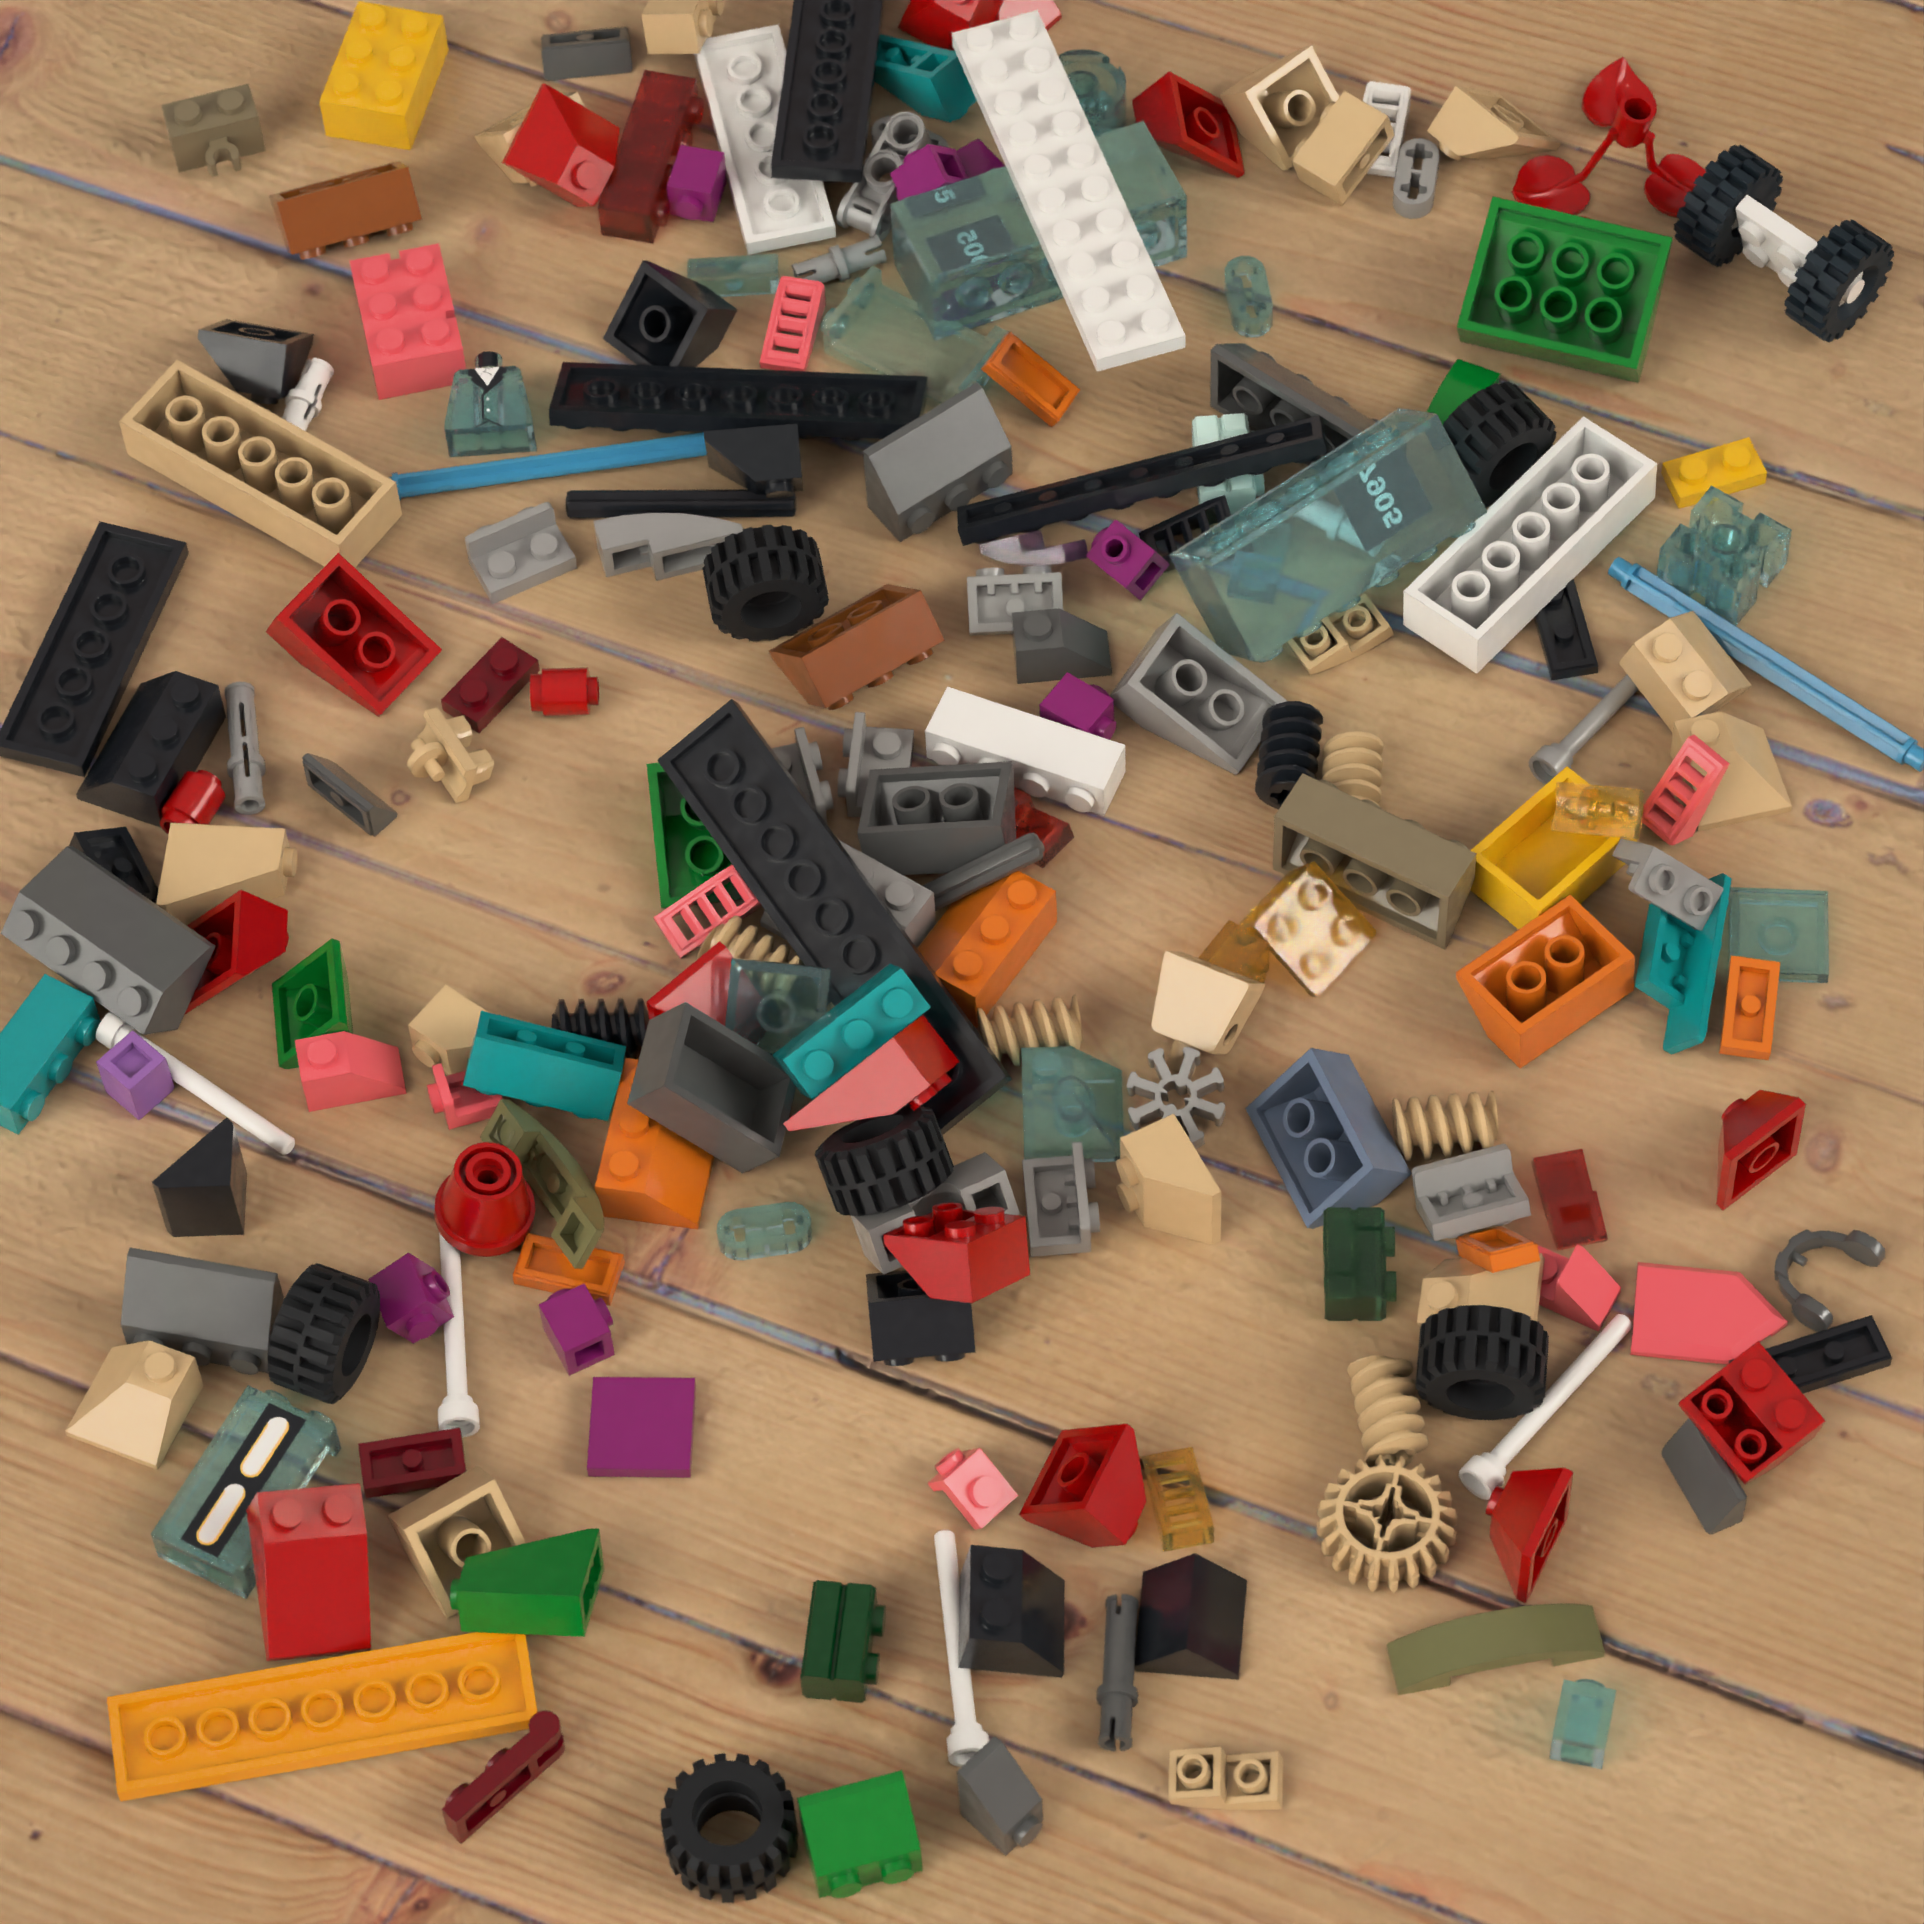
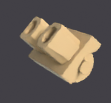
M438 707L427 709L423 715L426 719V726L417 736V739L411 743V748L414 752L410 755L407 766L414 777L424 778L430 776L435 782L441 780L455 803L466 801L469 799L473 785L490 779L494 760L486 749L466 751L465 747L470 746L473 735L471 726L463 715L445 719Z

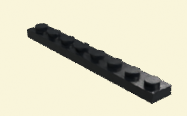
M1320 415L957 507L958 533L962 545L966 546L973 543L988 544L1001 536L1017 532H1035L1048 524L1064 520L1079 521L1091 513L1107 509H1126L1138 501L1154 497L1169 498L1182 490L1201 485L1205 487L1216 486L1223 483L1226 479L1245 474L1260 475L1269 471L1272 467L1292 462L1298 464L1310 462L1319 455L1327 454Z

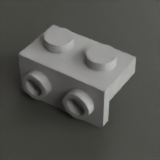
M1072 1142V1156L1023 1159L1022 1166L1031 1257L1091 1252V1233L1100 1232L1098 1202L1088 1203L1087 1189L1096 1188L1093 1158L1084 1159L1082 1142Z
M1506 1144L1417 1166L1411 1171L1416 1209L1434 1241L1445 1238H1457L1467 1232L1494 1225H1506L1513 1220L1531 1216L1529 1199L1513 1173L1511 1151Z

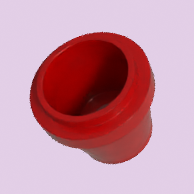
M492 1142L474 1144L460 1153L451 1175L443 1181L437 1191L434 1208L436 1226L442 1237L451 1246L473 1256L491 1257L510 1252L525 1241L526 1235L531 1232L534 1225L536 1205L532 1190L524 1180L519 1158L509 1148Z

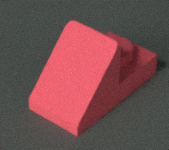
M1538 1245L1539 1253H1542L1545 1258L1539 1305L1599 1332L1621 1292V1286L1581 1245H1576L1569 1259Z

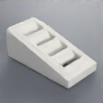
M1372 81L1366 85L1363 101L1386 114L1390 121H1395V123L1390 122L1395 136L1383 150V152L1389 153V157L1379 156L1366 174L1395 177L1399 150L1403 143L1410 111L1411 89L1407 86Z

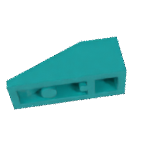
M880 34L874 82L921 115L951 123L962 118L968 112V108L977 101L955 51Z

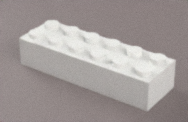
M1583 416L1403 591V625L1477 674L1655 498L1657 463Z

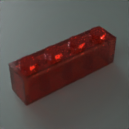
M644 70L617 148L615 168L603 189L598 204L601 235L654 244L659 226H666L670 212L667 184L680 145L692 147L693 133L691 131L693 125L700 124L703 117L704 98L698 97L696 78Z

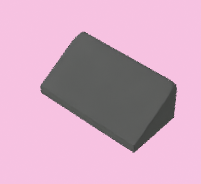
M616 27L541 36L542 61L546 80L622 74L632 71L629 28Z
M306 753L302 757L308 786L370 836L373 835L375 837L396 819L398 814L394 809L333 761L310 753Z
M1688 1418L1664 1445L1662 1457L1704 1530L1708 1534H1714L1742 1522L1747 1495L1729 1465Z

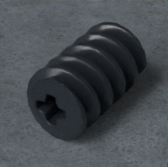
M1300 701L1282 702L1267 709L1263 715V730L1261 731V746L1259 748V762L1257 765L1258 777L1255 782V792L1260 800L1276 809L1281 807L1302 773L1317 780L1315 774L1318 771V760L1316 758L1320 755V745L1318 742L1322 737V729L1319 725L1323 724V716L1312 705Z
M618 998L613 1013L608 1012L604 999H598L594 1013L588 1012L584 999H578L574 1013H569L564 999H559L555 1012L552 1014L551 1028L626 1046L625 1057L636 1059L639 1048L643 1045L649 1023V1015L643 998L637 999L633 1012H628L624 999Z

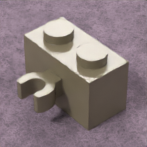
M249 84L161 105L179 172L207 166L209 174L215 177L218 176L217 163L229 160L233 163L234 170L239 171L241 170L240 157L265 151L259 117Z

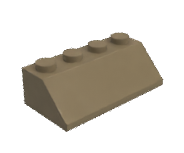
M1302 773L1274 816L1273 870L1444 950L1446 949L1475 879L1477 853L1470 851L1463 843L1457 840H1447L1427 831L1416 821L1403 820L1382 810L1380 806L1370 800H1360L1342 792L1329 781L1316 780Z

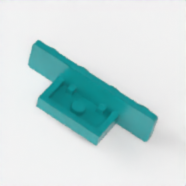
M1724 873L1709 879L1723 887L1724 890L1702 931L1693 929L1655 905L1649 904L1635 987L1669 1009L1663 1050L1671 1055L1702 1043L1708 1030V1018L1712 994L1715 988V976L1719 953L1722 947V935L1732 881Z

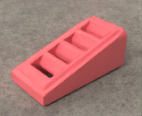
M788 276L780 278L760 358V368L806 372L826 306L825 286L822 282ZM786 314L804 316V317H807V318H806V319H802V318L790 317V316H786ZM781 331L791 332V333H798V334H803V335H802V336H796V335H790V334H783V333H781ZM776 347L798 349L799 352L795 354L777 351Z
M1695 734L1689 736L1647 799L1638 819L1669 845H1676L1693 837L1729 763ZM1692 760L1708 772L1706 776H1703L1690 765ZM1683 778H1685V779H1686L1688 782H1690L1694 787H1696L1697 790L1695 791V790H1694L1693 788H1691L1687 783H1685V782L1683 781ZM1674 796L1678 797L1682 802H1684L1686 804V807H1684L1680 802H1678L1674 798Z
M731 864L656 915L653 919L678 957L682 959L699 948L715 927L726 924L733 916H739L744 919L760 909L762 905ZM729 882L733 884L744 901L738 907L724 887ZM713 892L727 912L722 918H720L707 898ZM696 903L711 924L706 929H703L690 909ZM679 914H681L695 935L688 941L673 920Z

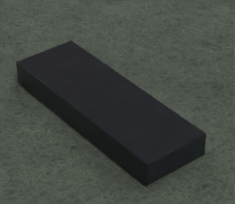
M1573 578L1534 617L1551 681L1598 673V663Z
M1872 1315L1766 1349L1803 1394L1888 1367L1892 1361V1356Z

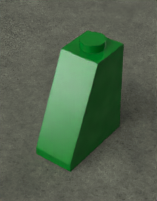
M589 1528L466 1557L460 1578H453L450 1588V1606L452 1610H458L461 1631L585 1637L604 1572L599 1529Z

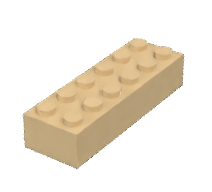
M176 360L119 421L127 455L323 566H326L339 553L355 568L402 516L396 481L179 360Z

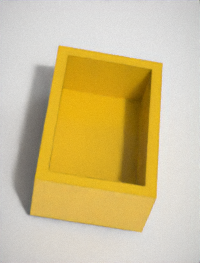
M358 1L319 100L326 136L411 151L449 51L443 15Z
M1566 766L1470 850L1477 853L1475 879L1471 891L1517 929H1520L1569 895L1573 896L1581 904L1622 868L1625 863L1612 855L1620 838L1637 842L1639 823Z

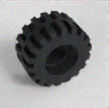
M1510 382L1495 383L1473 394L1451 413L1434 437L1435 440L1430 448L1431 456L1429 461L1433 466L1432 468L1467 504L1474 508L1479 506L1481 508L1489 507L1553 446V442L1556 439V431L1554 430L1556 426L1516 384L1512 385Z
M762 525L759 528H746L742 530L743 532L738 534L732 533L725 537L724 542L716 543L711 548L712 553L706 555L704 567L702 568L712 620L715 625H718L721 632L724 634L731 633L732 638L739 640L747 638L749 641L759 642L765 639L769 641L777 640L779 637L786 635L791 636L798 633V630L808 628L814 624L813 619L820 618L825 612L824 607L828 606V590L819 548H817V543L813 537H808L807 533L800 529L792 530L791 526L785 525L779 527Z
M903 1106L892 1115L856 1120L830 1135L815 1151V1157L836 1212H839L841 1215H873L907 1205L935 1190L954 1171V1165L935 1114L931 1108L920 1106L915 1111L910 1106Z
M319 1263L312 1264L303 1271L289 1289L272 1329L268 1347L270 1381L273 1384L328 1404H334L340 1400L358 1379L371 1352L380 1317V1293L378 1286L375 1283Z
M1463 1305L1440 1310L1439 1314H1432L1426 1318V1322L1422 1323L1420 1327L1416 1373L1418 1395L1435 1409L1468 1419H1510L1517 1417V1415L1530 1413L1533 1411V1408L1539 1407L1543 1403V1398H1545L1549 1345L1548 1333L1543 1330V1326L1538 1321L1531 1320L1530 1316L1503 1307Z
M726 1753L715 1754V1763L706 1765L702 1758L692 1763L694 1772L691 1775L682 1771L675 1778L677 1790L668 1788L664 1796L666 1808H661L660 1820L666 1855L669 1858L670 1867L674 1874L681 1875L682 1884L691 1891L697 1885L699 1886L700 1897L712 1900L714 1894L717 1893L721 1894L722 1903H734V1895L744 1894L745 1900L748 1901L757 1898L756 1889L763 1887L769 1892L776 1887L775 1875L778 1874L785 1877L791 1869L790 1858H796L798 1849V1829L794 1800L791 1791L786 1790L785 1780L778 1772L770 1775L769 1764L759 1759L754 1766L750 1765L749 1755L737 1753L735 1761H727ZM725 1811L745 1812L760 1822L759 1827L751 1837L735 1845H717L700 1835L701 1829L709 1819Z

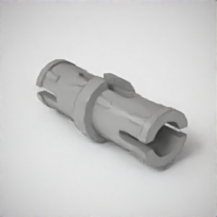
M874 235L872 238L841 249L839 245L830 247L827 254L798 264H792L794 277L809 272L814 273L801 279L825 283L838 278L842 282L850 279L849 274L880 263H886L887 258L884 249L869 255L865 254L882 246L879 236Z

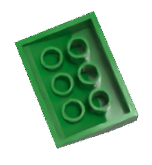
M1492 196L1457 324L1460 342L1639 383L1652 335L1672 245V237Z

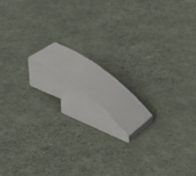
M685 513L631 514L594 521L597 548L606 577L652 566L656 581L703 570L704 559L706 555L712 553L711 548L716 543L724 542V538L732 533L738 534L743 532L742 525L739 523L715 517Z

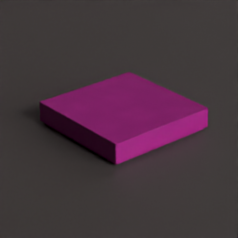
M593 1377L587 1458L588 1477L691 1478L696 1400L695 1378Z

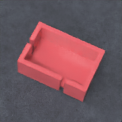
M439 243L399 251L400 258L391 260L390 253L349 261L379 400L469 382L462 342Z

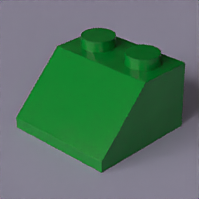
M902 1770L797 1798L803 1841L819 1898L830 1895L834 1898L849 1897L858 1893L864 1886L882 1881L886 1884L901 1883L910 1879L914 1873L923 1871L920 1843Z

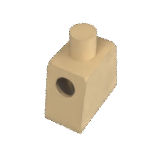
M1165 951L1151 1027L1154 1032L1174 1039L1166 1062L1167 1066L1179 1072L1184 1059V1047L1196 1049L1200 1052V1055L1202 1050L1211 1054H1227L1233 1047L1259 1000L1265 984L1184 952Z

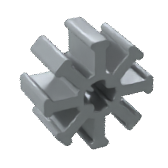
M1190 1047L1183 1048L1184 1059L1178 1075H1171L1165 1062L1164 1050L1158 1048L1148 1054L1149 1066L1155 1068L1160 1079L1158 1084L1138 1077L1136 1072L1130 1073L1127 1081L1128 1095L1134 1096L1137 1094L1153 1101L1136 1109L1129 1107V1120L1136 1131L1141 1129V1125L1160 1116L1163 1119L1171 1114H1175L1193 1146L1197 1149L1205 1144L1204 1133L1198 1131L1192 1117L1197 1115L1214 1121L1217 1127H1220L1224 1121L1226 1111L1223 1102L1215 1104L1200 1099L1216 1090L1222 1092L1224 1090L1223 1076L1220 1070L1214 1067L1212 1073L1192 1082L1191 1077L1195 1066L1200 1065L1201 1060L1200 1052ZM1176 1089L1179 1095L1188 1093L1190 1098L1185 1097V1107L1177 1110L1173 1103L1164 1105L1162 1102L1168 1101L1167 1092Z

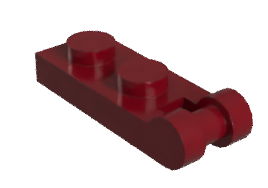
M546 1710L534 1714L529 1721V1732L510 1749L503 1748L495 1753L486 1764L485 1771L470 1784H461L448 1796L445 1806L442 1808L447 1831L461 1844L563 1754L565 1743L561 1733L560 1720L556 1714Z

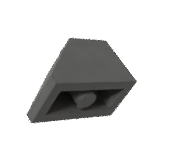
M1060 608L1012 612L1017 684L1061 680L1067 672L1076 678L1112 675L1106 630Z
M994 1736L957 1771L960 1815L1006 1856L1017 1845L1025 1847L1039 1834L1043 1826L1042 1798L1006 1746Z

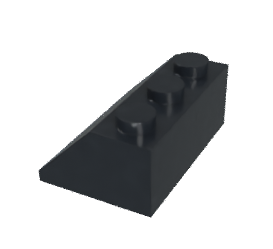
M178 671L140 683L77 791V799L161 828L160 820L163 817L161 813L163 806L184 773L196 771L226 719L219 686Z

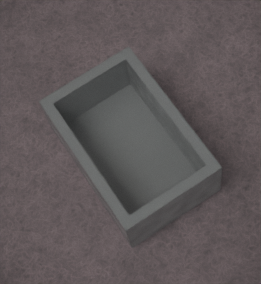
M684 1002L649 1020L627 1104L739 1172L744 1173L780 1156L786 1127L783 1123L789 1119L796 1086L773 1055L689 1003Z

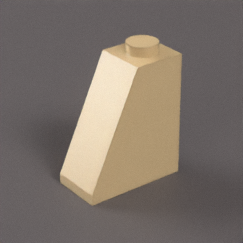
M170 823L156 904L185 925H188L239 890H244L266 901L284 896L288 877H295L297 850L296 848H290L284 828Z

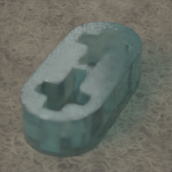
M1251 256L1233 258L1225 267L1224 282L1232 325L1235 331L1242 336L1251 338L1263 336L1270 330L1273 321V303L1265 268L1257 258ZM1247 275L1248 280L1251 281V287L1244 288L1242 279L1239 276ZM1253 305L1255 314L1259 317L1250 318V315L1246 312V306Z
M782 1202L729 1211L720 1218L716 1230L721 1252L733 1260H750L802 1251L809 1245L813 1232L809 1211L803 1205L795 1202ZM794 1221L796 1227L794 1234H785L784 1222ZM744 1228L746 1234L745 1241H735L734 1229Z

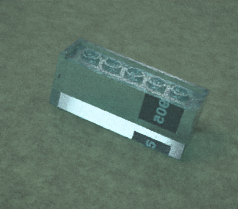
M1144 121L1095 136L1154 268L1187 257V195ZM1006 166L995 168L986 173L916 196H909L890 204L894 265L935 341L1064 298Z
M1398 408L1169 554V557L1216 644L1230 655L1261 663L1279 655L1284 649L1282 645L1295 636L1304 637L1318 630L1322 626L1321 619L1332 612H1343L1355 606L1361 600L1359 595L1373 586L1375 588L1382 587L1394 581L1399 576L1398 570L1411 561L1413 563L1421 562L1434 555L1438 550L1436 545L1448 537H1460L1471 531L1476 526L1475 520L1488 511L1438 415Z

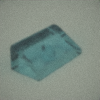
M778 254L688 259L687 278L705 285L720 297L776 294L779 284Z

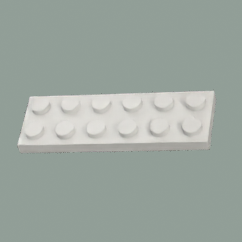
M779 24L707 38L700 53L694 54L719 150L725 154L727 180L748 255L836 237L835 224L823 181L771 178L772 153L787 53Z

